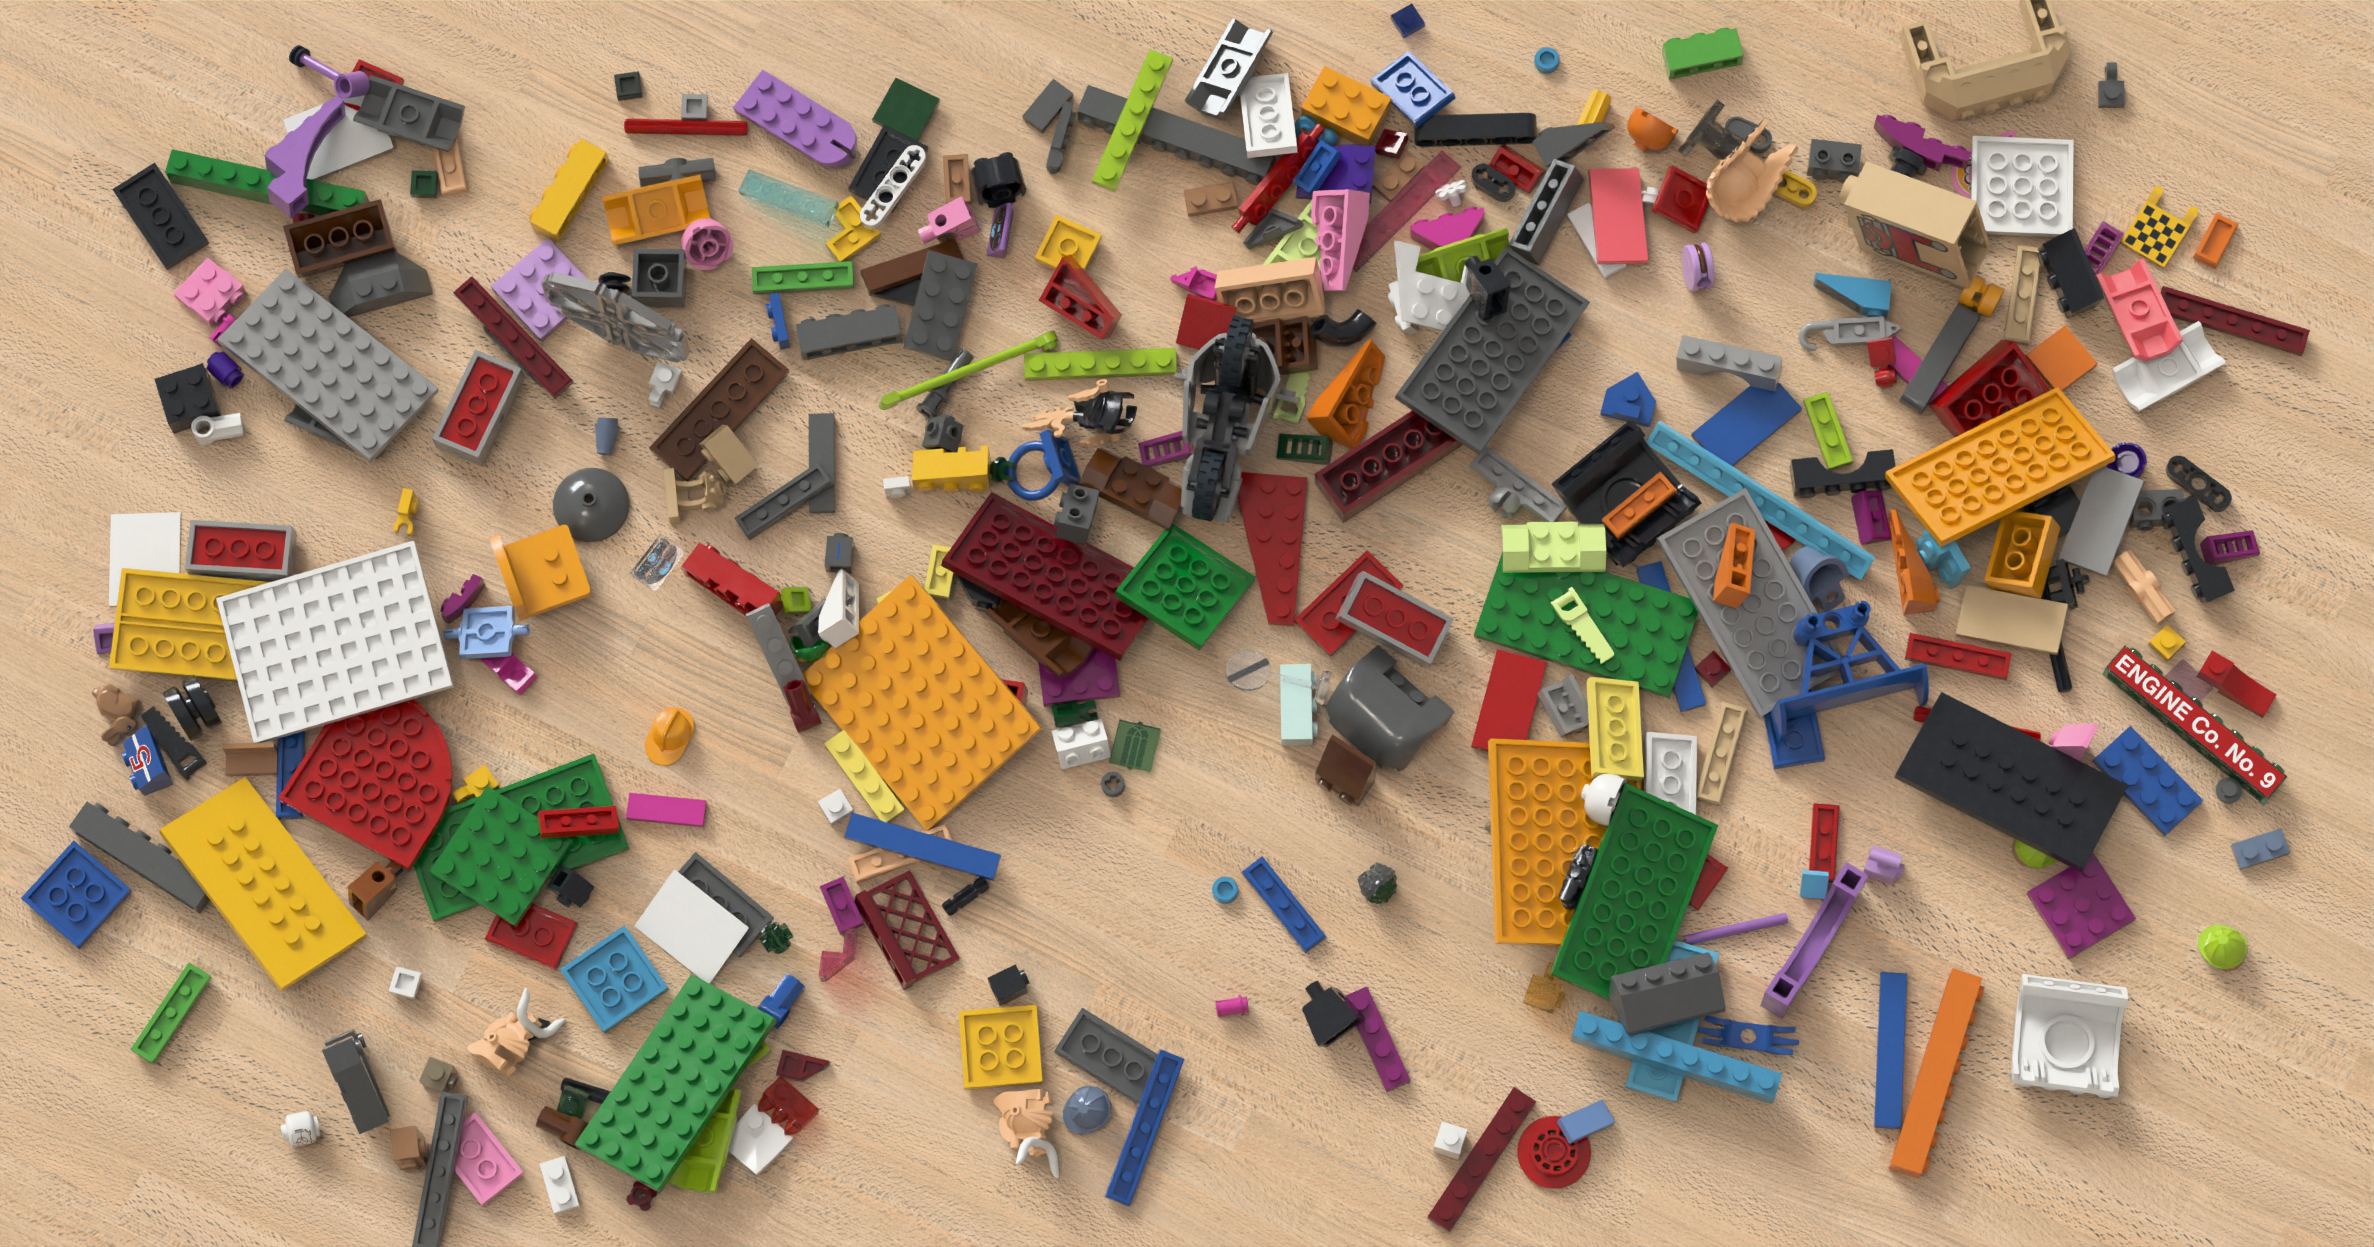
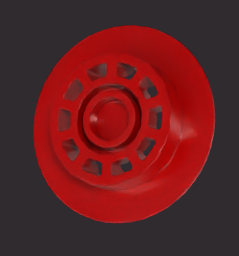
M1547 1116L1531 1123L1522 1133L1517 1148L1518 1161L1525 1175L1534 1183L1546 1188H1563L1575 1183L1586 1172L1591 1158L1588 1137L1572 1143L1573 1146H1570L1566 1137L1564 1138L1559 1135L1560 1133L1563 1134L1557 1123L1562 1118L1560 1116ZM1541 1136H1544L1545 1138L1542 1141L1538 1140ZM1535 1145L1539 1146L1538 1151H1534ZM1570 1151L1575 1153L1574 1158L1570 1156ZM1537 1156H1539L1540 1159H1541V1161H1540L1539 1163L1537 1162V1160H1536V1158H1535V1157H1537ZM1568 1161L1570 1165L1565 1167L1564 1163ZM1544 1164H1546V1165L1549 1166L1550 1168H1549V1170H1547V1169H1545V1168L1542 1167V1166H1543ZM1560 1167L1561 1170L1554 1171L1553 1168Z

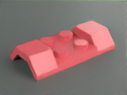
M2144 258L2139 259L2129 270L2112 276L2102 273L2096 275L2106 297V302L2135 359L2145 362L2171 354L2183 342Z

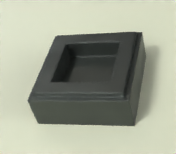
M639 71L614 75L618 101L643 97Z

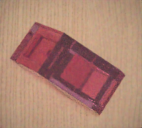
M846 927L843 953L822 951L819 969V979L821 982H827L855 960L858 938L856 928Z

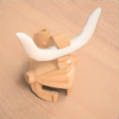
M525 988L517 1007V1016L510 1013L507 1018L497 1019L489 1025L483 1039L470 1044L467 1048L470 1054L478 1061L490 1068L506 1073L505 1075L509 1077L517 1070L514 1067L515 1064L524 1060L530 1045L528 1039L534 1036L537 1038L552 1036L566 1022V1019H558L547 1028H540L542 1023L538 1021V1017L533 1013L527 1015L530 993Z
M1041 1089L1008 1091L999 1094L993 1101L994 1105L1002 1113V1118L999 1120V1131L1002 1134V1138L1011 1143V1149L1019 1150L1016 1164H1021L1026 1159L1028 1152L1034 1157H1039L1040 1154L1046 1153L1053 1176L1059 1178L1056 1150L1051 1143L1046 1141L1047 1137L1044 1135V1131L1049 1129V1124L1052 1122L1051 1117L1053 1116L1052 1111H1045L1046 1106L1052 1104L1050 1092H1046L1044 1097Z

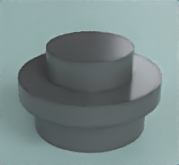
M2228 777L2218 782L2216 795L2220 801L2231 804L2241 797L2242 787L2236 779Z

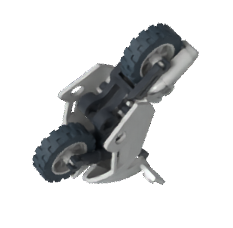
M1233 316L1227 333L1218 334L1206 343L1190 359L1189 369L1182 368L1181 373L1175 372L1174 377L1186 379L1184 381L1182 437L1184 443L1196 445L1194 454L1188 458L1186 466L1183 467L1181 495L1183 514L1191 515L1193 518L1210 522L1213 519L1219 522H1228L1229 517L1233 514L1243 480L1241 478V468L1237 463L1239 454L1252 455L1273 403L1275 404L1277 399L1300 402V397H1295V391L1281 389V392L1277 393L1281 378L1274 355L1269 346L1262 340L1256 339V335L1252 333V319ZM1211 381L1215 382V385H1202ZM1196 387L1201 388V394L1206 395L1202 413L1194 411ZM1257 388L1262 389L1267 394V397L1255 393ZM1252 402L1261 406L1255 424L1248 423Z

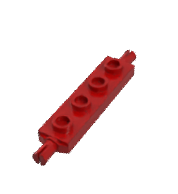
M1316 124L1309 135L1302 132L1296 139L1298 153L1283 154L1238 208L1240 217L1231 226L1234 231L1240 234L1248 223L1257 226L1293 183L1292 181L1317 146L1316 141L1326 131L1320 124Z

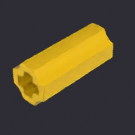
M1592 90L1577 125L1602 122L1612 97L1599 90Z

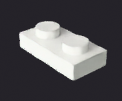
M1398 281L1388 284L1390 288L1388 298L1392 307H1395L1397 316H1395L1397 327L1409 336L1418 333L1417 325L1402 321Z
M563 1156L540 1163L554 1214L557 1215L579 1208V1201L566 1157Z

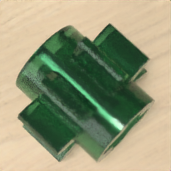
M777 921L771 922L762 929L763 937L759 938L768 953L773 950L775 954H780L791 946L789 939L793 938V934L785 923L780 925Z

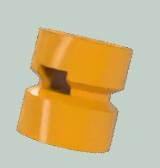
M1976 275L1969 289L1964 288L1958 302L1969 308L1975 306L1978 313L1990 318L2005 289L1994 283L1988 285L1986 284V279ZM1977 292L1983 294L1981 298L1976 294Z

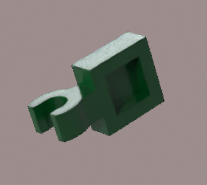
M1094 700L1078 705L1076 701L1051 706L1056 727L1072 726L1075 723H1080V718L1087 722L1098 719L1097 712L1088 713L1089 710L1096 709Z

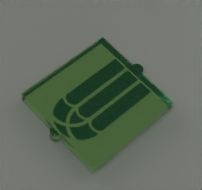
M1119 719L1109 763L1127 767L1128 770L1133 768L1151 772L1161 728L1143 725L1141 721L1133 723Z

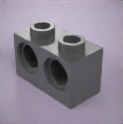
M2183 489L2141 491L2130 519L2131 528L2147 531L2153 529V527H2163L2166 530H2170V528L2167 529L2162 521L2161 515L2164 514L2162 507L2183 499ZM2138 508H2147L2150 511V515L2144 516L2140 514Z

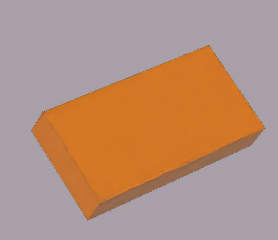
M2216 213L2193 258L2216 269L2239 224Z

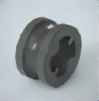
M1117 772L1105 774L1101 780L1103 792L1109 797L1121 795L1125 788L1122 776ZM1111 779H1116V783L1120 782L1119 786H1115V790H1110L1109 786L1106 787V783H1110Z

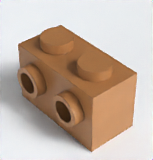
M416 1125L389 1129L393 1161L400 1170L412 1173L420 1171V1167L427 1166L426 1158H429L430 1154L428 1142H425L422 1133Z

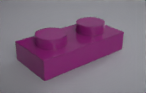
M844 876L820 886L840 935L864 925Z

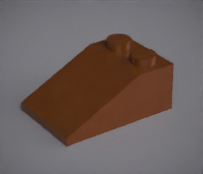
M1332 734L1316 769L1315 780H1317V785L1328 792L1333 790L1339 794V799L1348 805L1353 803L1359 806L1375 782L1376 762Z

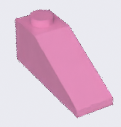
M2095 724L2064 725L2061 732L2055 730L2049 744L2053 748L2081 761L2099 726Z

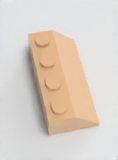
M1316 257L1218 271L1215 284L1218 301L1237 307L1235 316L1252 319L1253 324L1277 318L1285 321L1304 316L1313 318L1325 315L1322 277Z

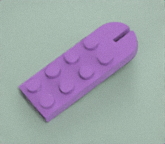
M765 70L760 72L733 107L736 113L823 167H844L852 163L849 155L839 149L840 147L846 148L854 159L856 157L857 137L853 127L848 122Z

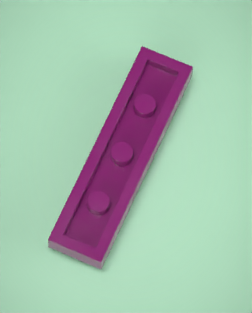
M1366 986L1346 995L1365 1017V1020L1358 1024L1356 1028L1386 1093L1409 1083L1408 1073L1368 987Z

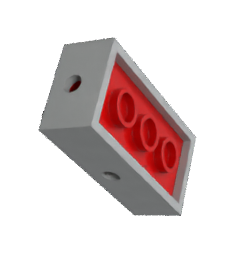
M475 350L432 438L436 448L482 467L525 379L522 369Z
M191 520L185 570L191 575L273 582L293 575L297 534L292 526Z
M1362 571L1357 574L1335 620L1426 667L1432 663L1453 618Z

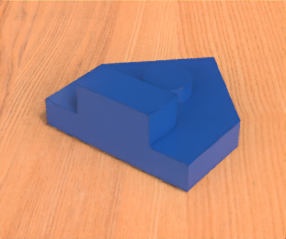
M1636 372L1607 388L1600 415L1626 422L1630 420L1634 424L1650 427L1656 400L1639 373Z

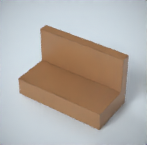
M274 742L222 744V749L226 754V776L277 775L278 748Z

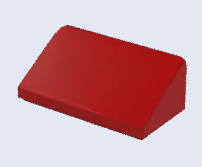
M1507 145L1499 146L1489 166L1510 178L1516 186L1529 194L1545 173L1543 168Z

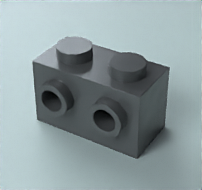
M1811 139L1806 176H1812L1816 180L1837 179L1841 183H1844L1850 175L1858 177L1862 144Z
M1070 483L1068 492H1062L1059 507L1063 508V510L1056 513L1054 527H1058L1056 538L1086 545L1100 490Z

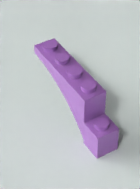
M335 96L331 101L325 102L320 110L314 115L308 116L297 129L290 131L280 143L269 148L264 155L266 169L276 177L267 187L269 201L289 218L294 217L309 204L306 182L312 160L324 138L346 116L344 100L339 96Z

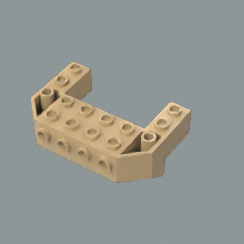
M2051 0L2020 1L2019 6L2032 41L2030 50L1956 70L1953 69L1949 56L1939 57L1927 20L1903 26L1900 39L1922 104L1954 121L1959 119L1967 121L1981 113L1993 114L2003 107L2010 106V108H2016L2029 100L2037 102L2046 99L2051 94L2064 71L2070 56L2065 25H2059Z

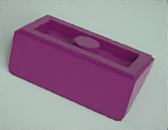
M1860 491L1853 495L1851 502L1860 543L1872 544L1890 541L1892 537L1882 491Z

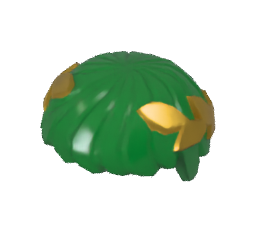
M793 636L790 649L795 660L806 663L824 658L830 646L829 642L820 639L813 646L805 647L801 638Z

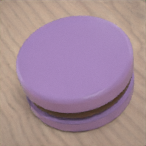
M1707 243L1685 245L1682 250V271L1686 286L1690 291L1706 290L1713 287L1715 277L1714 262Z

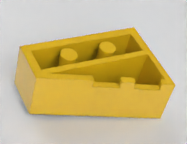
M983 445L981 446V451L967 452V447H958V452H945L944 449L913 451V488H918L920 491H932L933 488H943L947 492L968 489L974 493L983 492L984 489L990 490L991 459L989 446Z

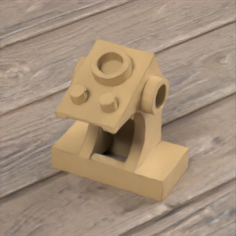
M674 468L664 469L668 518L671 525L681 524V511L702 509V511L710 512L717 510V506L725 504V485L714 474L704 471L703 474L699 475V480L683 482L677 481ZM703 490L704 498L689 501L688 491Z

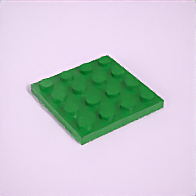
M1172 524L1170 530L1165 529L1129 573L1115 591L1114 596L1200 651L1251 587L1256 577Z
M487 786L429 872L517 927L574 843V840L570 837L541 838L538 817Z

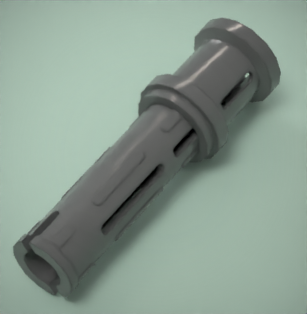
M960 349L944 374L969 365L974 359L973 355L965 349ZM958 380L928 391L929 393L924 401L916 406L918 412L928 419L937 417L936 413L943 403L948 402V394Z

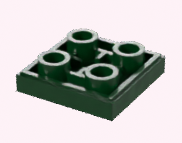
M895 78L872 121L882 127L885 125L918 141L938 107L940 98Z

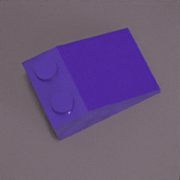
M1331 146L1340 152L1342 156L1318 191L1350 189L1370 193L1369 204H1371L1375 146ZM1297 185L1296 198L1312 200L1313 195Z

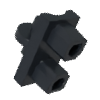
M2064 559L2056 560L2057 565L2049 568L2047 582L2049 585L2061 582L2062 590L2050 592L2051 601L2068 604L2070 609L2078 608L2074 587H2076L2077 594L2085 593L2083 585L2090 582L2089 576L2081 575L2080 569L2074 568L2072 569L2073 577L2071 578L2068 563H2065Z

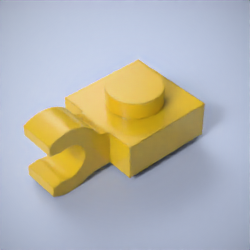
M403 488L397 511L398 518L393 527L395 534H399L402 526H408V536L411 537L414 533L411 519L412 515L418 511L419 499H416L417 497L412 489Z
M484 764L463 779L467 786L457 789L452 795L457 804L468 801L473 796H481L487 786L493 790H497L500 786Z

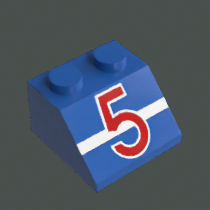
M148 726L142 727L123 742L125 752H122V757L126 766H131L133 775L130 776L135 790L139 789L145 796L173 785L157 738Z

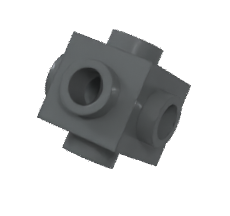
M941 414L940 417L929 418L925 428L922 447L928 450L944 449L945 452H957L962 439L961 435L964 425L956 422L953 416Z

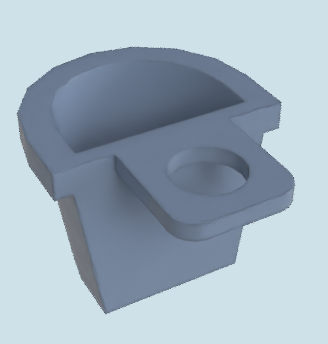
M1810 546L1798 549L1791 557L1789 564L1809 599L1813 601L1818 597L1822 609L1828 612L1844 601L1845 596L1839 582L1849 576L1848 570L1838 557L1825 555ZM1836 591L1835 599L1827 603V595Z

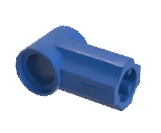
M786 974L773 993L767 995L757 1009L774 1017L777 1021L774 1027L778 1029L788 1017L790 1008L804 991L805 986L795 977Z

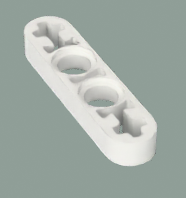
M912 145L904 150L860 212V220L865 228L869 230L879 228L926 163L925 152L920 146ZM916 154H919L920 161L914 160L912 162L910 168L913 171L911 172L907 168L911 161L910 155L915 156ZM898 172H904L907 175V180L903 183H897L893 180L894 175ZM882 192H890L893 198L890 202L883 203L879 200V196ZM875 203L879 207L876 212L877 220L871 219L867 221L866 214L872 215L876 210Z

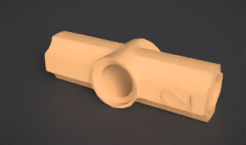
M2131 549L2125 551L2114 560L2113 566L2127 583L2126 587L2129 594L2137 603L2143 605L2157 625L2167 620L2176 612L2162 593L2158 579L2151 571H2146Z

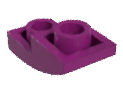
M472 574L470 580H466L461 588L462 596L452 592L450 598L444 600L440 612H442L441 615L446 623L450 624L463 614V610L470 608L485 586L482 577Z

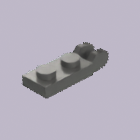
M1067 101L1063 103L1047 158L1046 168L1051 174H1055L1061 169L1064 158L1061 149L1066 150L1070 138L1069 135L1065 134L1068 126L1073 127L1076 113L1072 112L1074 103Z

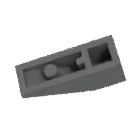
M1598 122L1554 128L1548 127L1539 133L1540 136L1533 140V143L1545 166L1550 167L1553 159L1566 163L1614 130L1615 126L1611 123Z

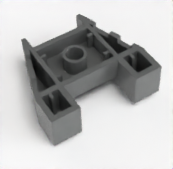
M352 1029L326 1040V1047L322 1049V1052L335 1082L338 1083L341 1095L347 1104L358 1133L362 1134L389 1122L387 1118L390 1116L363 1049L367 1047L362 1033L357 1034L355 1029Z

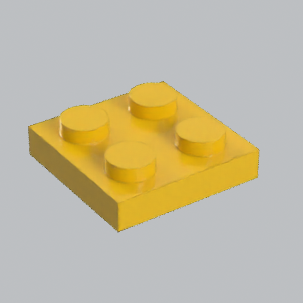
M1056 214L1034 257L1035 261L1055 270L1061 258L1071 254L1079 265L1086 270L1102 239V234Z

